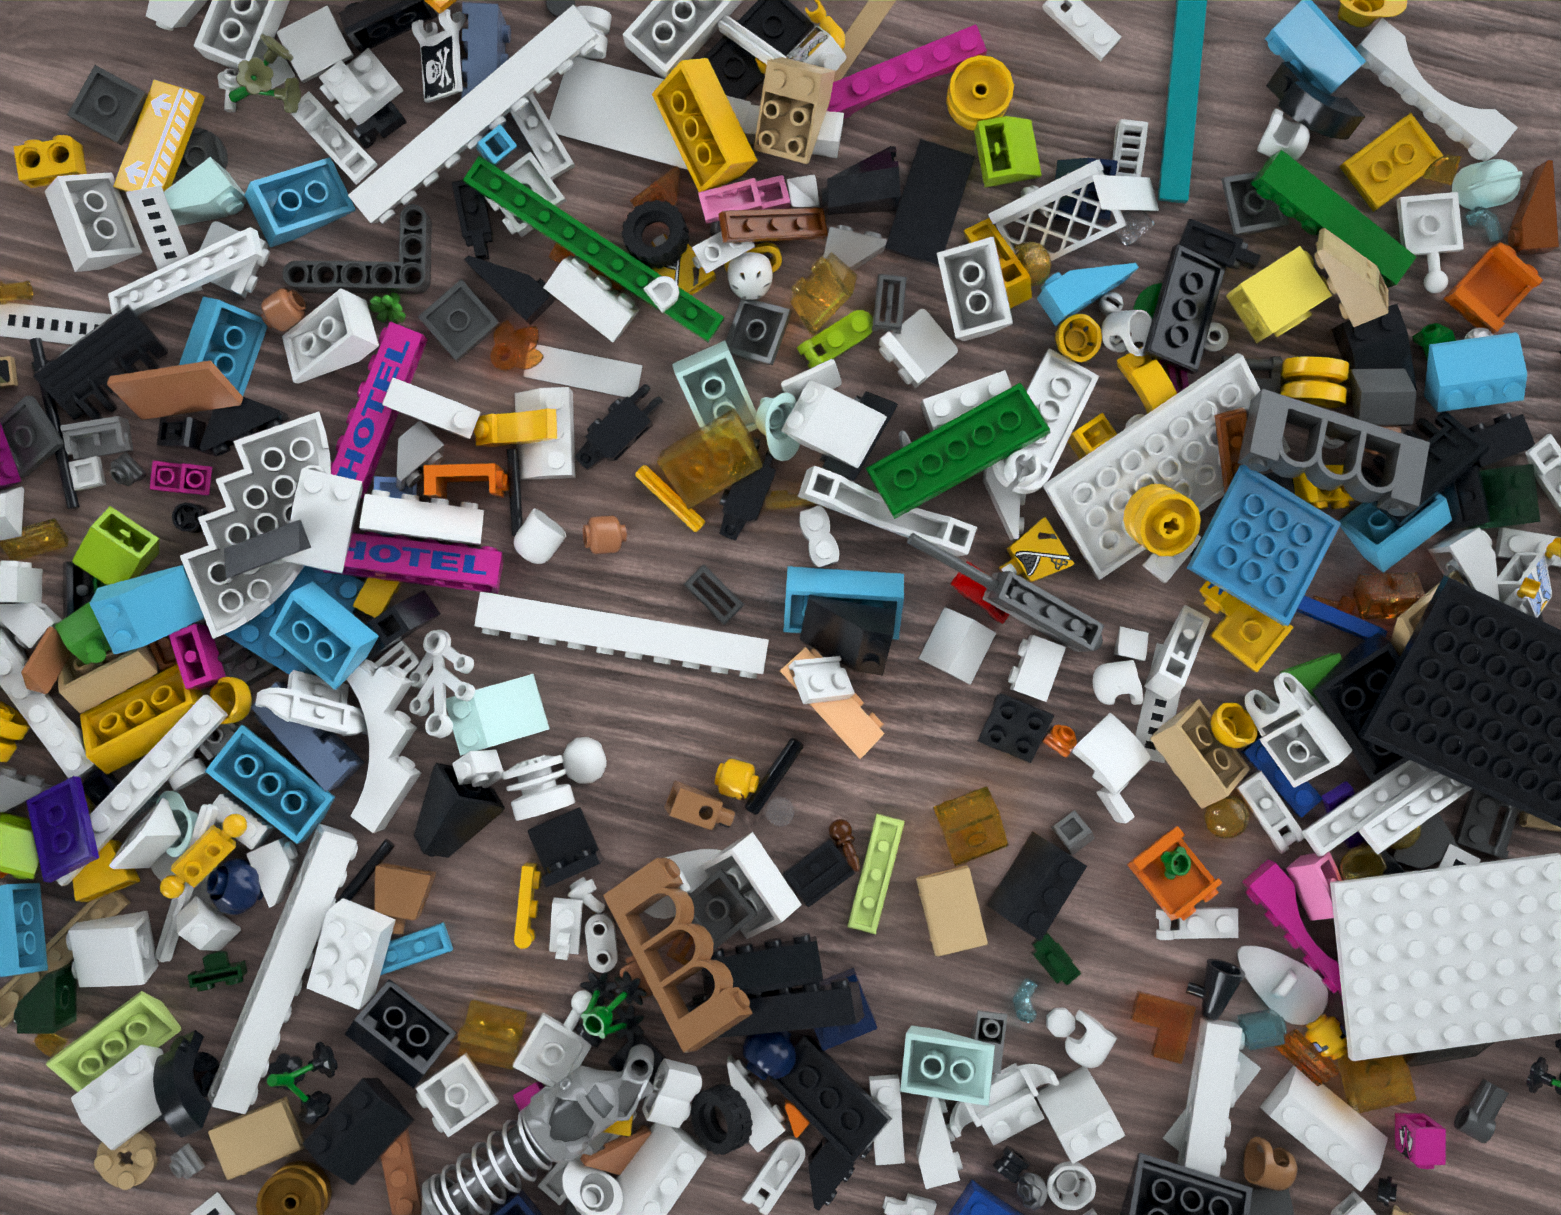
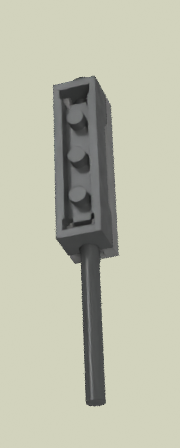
M915 533L909 536L908 544L987 588L982 598L986 602L1075 652L1096 651L1101 647L1103 643L1101 632L1104 624L1011 571L993 573L991 577Z

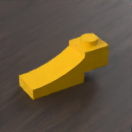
M546 408L479 416L474 428L476 446L523 445L557 439L556 409Z

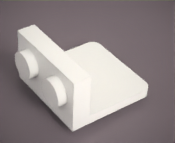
M215 221L211 224L200 250L240 231ZM259 238L263 258L211 281V283L246 298L247 293H252L257 284L258 277H256V273L259 267H264L270 255V251L267 250L269 247L267 242Z
M925 309L918 310L902 324L901 334L889 331L880 338L878 344L881 347L879 351L889 363L893 361L899 368L897 372L907 385L911 383L914 388H917L958 352L956 345Z

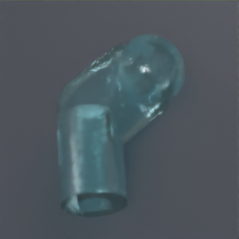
M1482 206L1475 207L1474 210L1467 212L1466 219L1468 224L1471 226H1475L1478 223L1483 225L1490 243L1505 238L1495 214Z
M1028 977L1025 978L1013 996V1004L1019 1020L1032 1023L1037 1017V1012L1033 1010L1030 998L1039 985Z

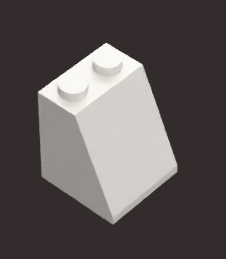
M148 911L77 922L68 930L66 943L68 949L73 952L72 974L75 979L78 978L79 987L143 985L158 967V961L154 956L155 946Z
M1082 1066L1058 1079L1060 1084L1056 1086L1048 1084L1037 1090L1039 1095L1036 1097L1072 1164L1126 1136L1087 1067Z

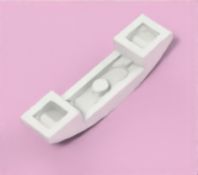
M309 91L301 97L298 103V111L291 113L292 116L357 185L378 166L377 163Z
M1547 434L1526 451V456L1542 490L1561 514V448L1551 434Z

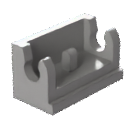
M114 416L60 425L67 455L73 454L75 460L134 451L129 420L126 418Z

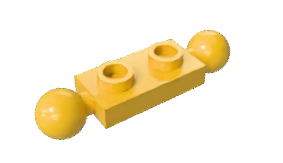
M231 814L224 819L222 830L212 825L171 865V871L176 875H169L161 881L160 891L162 895L169 899L178 898L184 892L185 882L195 888L236 847V841L231 837H239L245 833L247 829L246 819L240 814Z

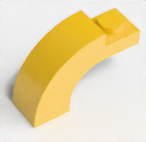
M1131 353L1117 359V367L1137 392L1147 414L1177 394L1171 380L1157 359L1152 360L1148 355L1134 356Z

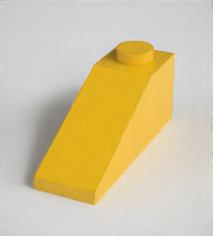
M990 218L965 229L964 235L969 243L994 237L1010 308L1031 299L1030 275L995 225L992 224Z

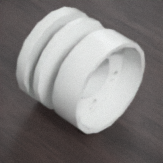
M562 755L539 756L519 762L509 770L502 772L504 780L513 777L518 778L517 783L506 786L507 791L521 790L522 796L511 802L516 821L545 814L575 803L570 784L556 785L555 779L566 774V769L553 772L551 768L553 765L564 762Z

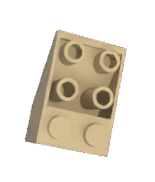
M784 57L767 60L753 150L808 164L830 102L835 70Z
M1326 228L1319 230L1318 242L1315 243L1317 252L1314 253L1319 268L1321 270L1325 268L1329 275L1327 284L1333 295L1338 294L1341 300L1339 309L1345 320L1350 319L1353 327L1388 314L1389 290L1377 265Z

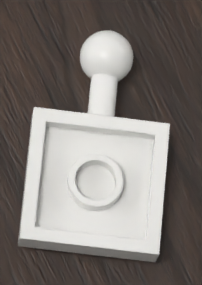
M1458 192L1400 197L1396 200L1401 245L1415 256L1427 255L1429 273L1424 278V287L1430 293H1440L1447 287L1448 277L1441 271L1439 254L1460 252L1464 249Z
M582 990L573 995L571 1000L572 1010L564 1024L542 1013L512 1066L551 1087L579 1068L592 1045L584 1040L574 1028L581 1018L580 1015L586 1010L592 994Z

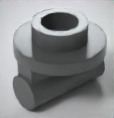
M127 452L111 462L110 474L118 484L130 486L147 475Z

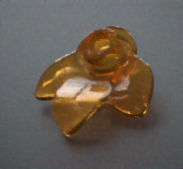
M505 320L496 328L493 335L495 346L492 348L490 359L497 369L507 371L516 367L527 370L537 366L543 360L544 355L535 349L539 341L538 327L528 326L515 330L512 324ZM504 354H510L506 361L501 360Z

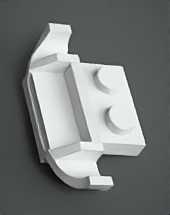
M293 670L289 674L287 689L267 688L257 693L255 706L269 708L275 715L286 722L291 721L341 734L342 736H353L361 732L368 735L362 709L347 705L349 689L347 684L342 683L339 688L334 690L318 676Z
M1014 1063L1001 1070V1074H993L989 1106L957 1101L949 1121L954 1136L956 1138L960 1137L963 1127L974 1121L976 1127L983 1126L994 1146L1042 1121L1045 1118L1034 1099L1035 1096L1039 1095L1036 1087L1047 1083L1054 1086L1060 1084L1055 1073L1051 1069L1038 1064L1017 1066Z

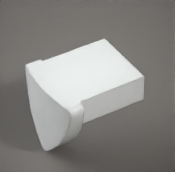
M1128 783L1116 795L1105 787L1097 791V795L1115 822L1126 824L1135 817L1120 794Z

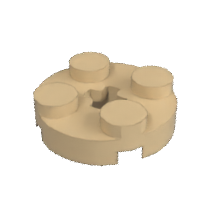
M143 1129L115 1150H110L101 1142L97 1150V1157L94 1160L95 1169L109 1184L123 1190L131 1189L133 1186L144 1182L154 1172L158 1163L155 1151L157 1146L152 1136ZM130 1151L133 1163H124L121 1152L125 1154Z

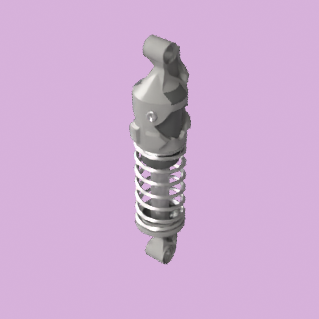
M643 1044L632 1047L624 1069L621 1072L597 1070L581 1065L553 1087L545 1086L531 1097V1103L519 1112L518 1121L507 1120L503 1124L502 1132L492 1131L488 1135L487 1143L477 1142L472 1148V1154H461L457 1158L456 1165H446L442 1169L441 1174L432 1175L422 1184L421 1215H475V1211L482 1215H489L491 1212L489 1198L495 1203H505L506 1191L504 1186L511 1192L519 1193L521 1191L522 1185L518 1173L524 1179L535 1182L537 1168L550 1170L552 1162L561 1163L565 1159H574L588 1148L589 1141L615 1122L629 1120L637 1109L639 1101L654 1091V1086L649 1081L654 1066V1053L652 1049ZM641 1059L647 1062V1065L637 1066L634 1064V1061ZM510 1125H515V1126H513V1127L508 1131V1134H507V1133H506V1132H507V1128H508ZM495 1136L502 1137L504 1149L501 1151L491 1145V1141ZM480 1147L487 1148L489 1160L486 1162L476 1156V1151ZM464 1159H471L473 1168L471 1173L465 1168L460 1167ZM521 1166L530 1169L532 1176L528 1175ZM449 1170H456L457 1183H454L445 1176ZM510 1173H512L515 1179L516 1188L505 1178ZM495 1184L499 1188L501 1199L490 1190ZM480 1195L483 1197L486 1210H483L474 1201Z

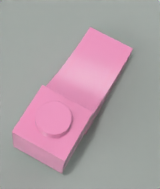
M783 175L757 182L755 178L698 192L706 224L719 221L718 214L722 211L791 209V202Z

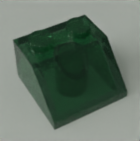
M1533 464L1480 471L1491 522L1469 526L1468 529L1480 528L1482 530L1541 522Z
M72 963L47 973L17 1003L14 1011V1023L17 1025V1034H53L77 1021V979L72 974Z

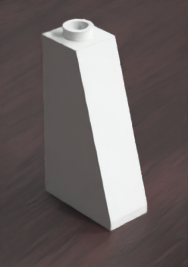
M750 105L743 132L751 144L755 142L760 110L758 105ZM826 111L812 154L832 158L838 157L844 113Z

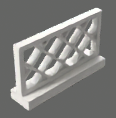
M1100 159L988 214L992 224H996L998 231L1020 262L1019 255L1022 246L1037 251L1034 263L1024 267L1027 272L1127 225L1120 210H1110L1114 214L1117 221L1116 224L1110 227L1096 224L1101 210L1100 202L1084 197L1087 185L1093 182L1092 175H1104L1102 171L1104 168ZM1082 187L1080 195L1073 193V191ZM1065 195L1078 199L1072 215L1057 209L1061 197ZM1055 201L1053 208L1046 206L1047 204ZM1082 201L1097 206L1092 222L1077 217ZM1041 208L1051 212L1046 227L1031 222L1035 210ZM1029 214L1027 221L1021 219V217ZM1055 214L1071 219L1066 234L1050 229ZM1015 221L1025 225L1020 240L1009 236L1005 227L1006 224ZM1075 221L1090 226L1085 239L1079 240L1069 236ZM1029 227L1044 232L1039 247L1024 242ZM1094 228L1101 230L1092 235ZM1048 234L1063 239L1058 252L1053 253L1043 249ZM1067 241H1070V242H1073V243H1074V244H1072V245L1066 247ZM1013 243L1018 244L1017 250ZM1041 253L1048 255L1047 257L1039 260Z

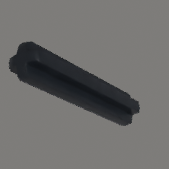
M791 738L758 785L756 792L751 795L745 804V808L749 812L757 815L802 751L803 744L795 738Z

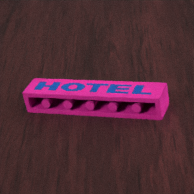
M393 322L389 323L388 328L384 327L380 334V348L377 355L373 354L369 361L368 370L370 373L367 380L363 381L359 386L357 397H359L356 408H352L347 416L346 423L348 428L345 435L339 437L336 444V451L338 453L334 462H331L332 475L362 481V499H364L365 494L368 492L399 414L398 411L382 405L392 378H396L411 384L428 338L423 334Z
M364 532V534L352 533L342 575L499 594L504 560L502 552L489 546L476 549L469 548L468 545L463 543L444 545L432 539H423L420 542L412 541L410 538L401 535L388 538L382 537L375 532ZM323 570V572H325V573L341 574V573H336V572H332V571Z

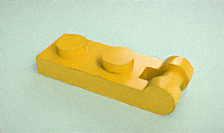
M526 862L522 865L514 936V943L520 949L528 948L536 937L535 931L531 928L532 918L537 917L538 901L534 900L535 889H539L541 884V872L537 871V863Z

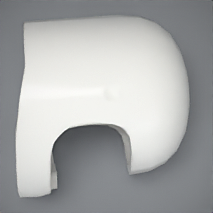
M1275 108L1257 151L1270 157L1276 152L1283 150L1296 161L1307 148L1310 138L1308 128L1301 123L1287 120L1283 117L1284 112Z
M1144 310L1114 311L1106 316L1102 323V341L1113 352L1128 350L1134 356H1144L1146 354H1143L1152 319ZM1143 342L1144 346L1138 349L1133 343Z
M534 508L516 533L514 547L527 561L534 564H542L553 556L566 538V533L545 513Z
M1133 660L1106 663L1096 668L1093 674V689L1100 702L1114 705L1115 698L1118 695L1129 694L1133 705L1142 704V685Z
M1078 1010L1075 1016L1076 1020L1080 1021L1087 1030L1079 1040L1067 1037L1065 1049L1069 1057L1076 1063L1087 1068H1095L1104 1062L1117 1037L1105 1029L1096 1019Z

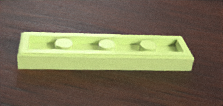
M876 813L847 927L876 934L905 823L904 820Z

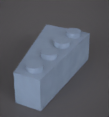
M462 2V13L468 19V29L462 28V41L464 42V50L468 54V58L462 60L463 81L467 82V87H462L461 99L509 59V54H505L506 43L511 41V27L506 24L498 4ZM506 122L502 125L504 129L506 127ZM489 129L488 131H486V132L482 135V137H485V136H486L488 133H490L492 130Z
M275 682L270 688L287 689L288 686L284 682ZM256 702L251 706L252 710L256 713L254 717L263 726L268 727L275 734V738L292 753L325 792L340 788L365 763L336 733L291 721L286 722L275 715L269 708L255 706Z

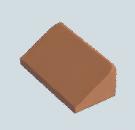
M49 626L21 671L26 688L43 694L49 693L72 654L66 648L54 627Z

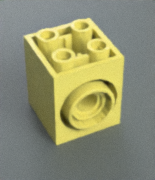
M1301 246L1239 284L1226 297L1257 344L1273 333L1276 337H1279L1312 316L1310 309L1331 297L1332 294L1329 291L1330 289L1325 277L1319 276L1314 268L1312 256L1307 251H1303Z

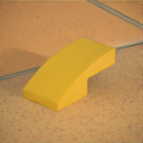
M368 578L352 606L376 618L385 612L390 600L398 592L402 582Z

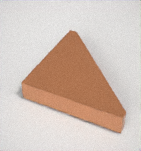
M642 1125L635 1134L627 1138L620 1136L604 1144V1149L592 1155L582 1154L580 1160L585 1166L621 1175L652 1132L647 1126Z

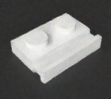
M840 656L794 660L788 666L790 670L794 671L795 676L793 679L803 704L849 699L855 694L845 668L840 666Z

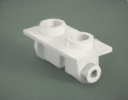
M719 232L692 247L696 255L692 260L697 268L702 267L707 274L754 248L755 245L753 242L723 243L722 232Z

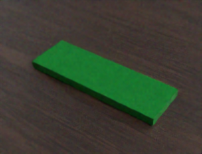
M1020 382L866 467V471L893 518L896 519L1051 432Z

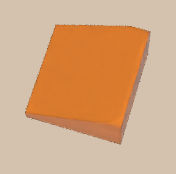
M786 1098L785 1109L794 1136L798 1138L810 1124V1121Z

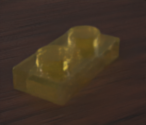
M788 490L771 491V497H765L767 511L818 506L816 503L798 497V494L788 495Z
M53 518L22 527L20 537L0 540V546L11 561H19L67 547L69 538L57 520Z

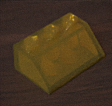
M734 408L663 449L657 460L658 465L688 509L763 466L751 434Z

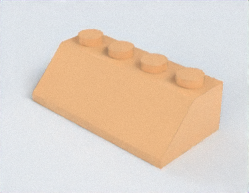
M805 647L781 668L780 672L797 689L793 679L795 676L794 671L790 670L788 666L794 660L823 657L814 647L810 651ZM856 693L849 699L810 703L859 759L884 735L880 729L884 724L873 712L867 715L863 711L861 706L864 702Z

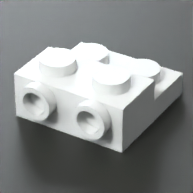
M369 48L347 65L342 60L338 61L319 77L323 82V85L320 87L322 92L331 102L336 99L339 103L334 107L345 120L351 117L357 126L364 123L403 92L400 85Z
M531 152L503 171L557 207L566 201L565 197ZM484 197L495 212L500 209L506 216L502 222L512 235L518 232L522 238L534 229L498 204Z
M467 1052L420 1082L415 1088L418 1092L416 1093L418 1102L423 1108H429L434 1116L432 1121L436 1129L440 1133L445 1132L447 1137L459 1131L499 1102Z

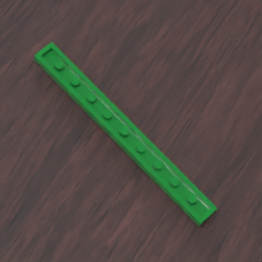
M478 156L464 177V183L659 310L643 288L656 278L661 277L660 274L484 158ZM680 287L678 300L663 313L707 343L710 342L725 319L724 316Z

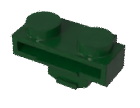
M1046 932L1041 941L1036 939L1031 943L1035 948L1031 953L1057 984L1062 980L1067 986L1081 975V972L1073 964V960L1059 943L1053 940L1048 932Z
M221 950L211 952L202 958L204 969L192 971L188 974L190 988L197 987V991L212 989L215 987V983L225 981L226 985L243 982V976L248 973L245 960L230 963L227 952Z

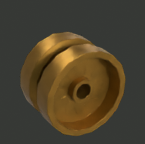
M301 1160L289 1162L279 1168L259 1191L256 1203L258 1215H323L331 1200L330 1180L324 1171L312 1162Z

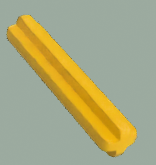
M643 465L638 469L635 476L694 532H698L704 526L705 520L647 465Z

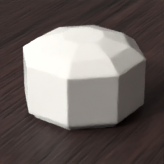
M1054 1008L1046 1016V1027L1055 1037H1068L1075 1030V1017L1066 1008Z

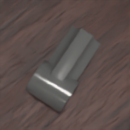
M1483 1079L1469 1105L1463 1106L1458 1111L1454 1120V1127L1480 1143L1488 1142L1496 1128L1494 1119L1509 1093Z

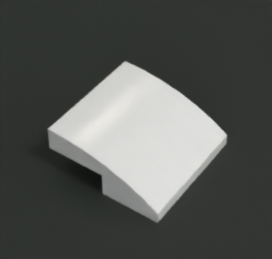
M328 6L277 31L282 45L294 57L291 63L303 83L326 72L338 61L342 60L345 62L354 57Z
M1111 713L1099 722L1074 747L1072 752L1095 770L1092 777L1114 795L1151 759L1135 735Z

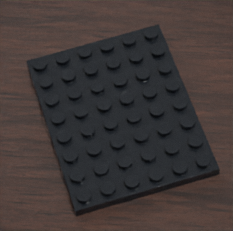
M1444 575L1358 736L1561 828V629Z

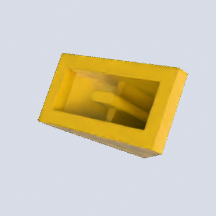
M1102 412L1071 433L1067 442L1078 458L1082 459L1116 436L1117 433Z

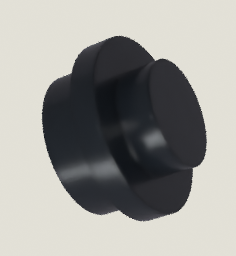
M1387 1176V1179L1379 1177L1377 1202L1384 1203L1386 1207H1389V1201L1396 1202L1398 1184L1392 1183V1177Z

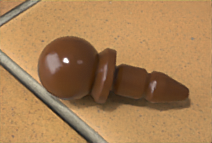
M837 819L829 827L830 837L836 841L837 848H842L848 864L855 872H858L860 865L859 858L852 844L855 841L854 836H851L852 827L848 821Z

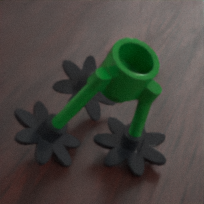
M625 971L623 977L616 976L614 978L616 982H607V972H604L599 977V980L593 972H589L590 982H582L580 984L582 988L589 990L592 994L586 1010L580 1015L583 1019L585 1030L593 1036L599 1035L601 1039H604L610 1033L618 1031V1039L627 1035L628 1041L631 1044L634 1043L635 1034H644V1030L637 1025L644 1020V1016H634L635 1007L633 1005L628 1007L627 1012L621 1007L617 1008L620 1019L612 1020V1011L624 999H626L628 1004H631L633 999L637 1004H643L641 996H646L647 992L643 988L638 987L641 980L639 978L632 980L630 974ZM619 984L621 987L617 988L616 992L620 995L615 998V995L610 990L615 989ZM604 997L612 1000L607 1007L602 1006Z

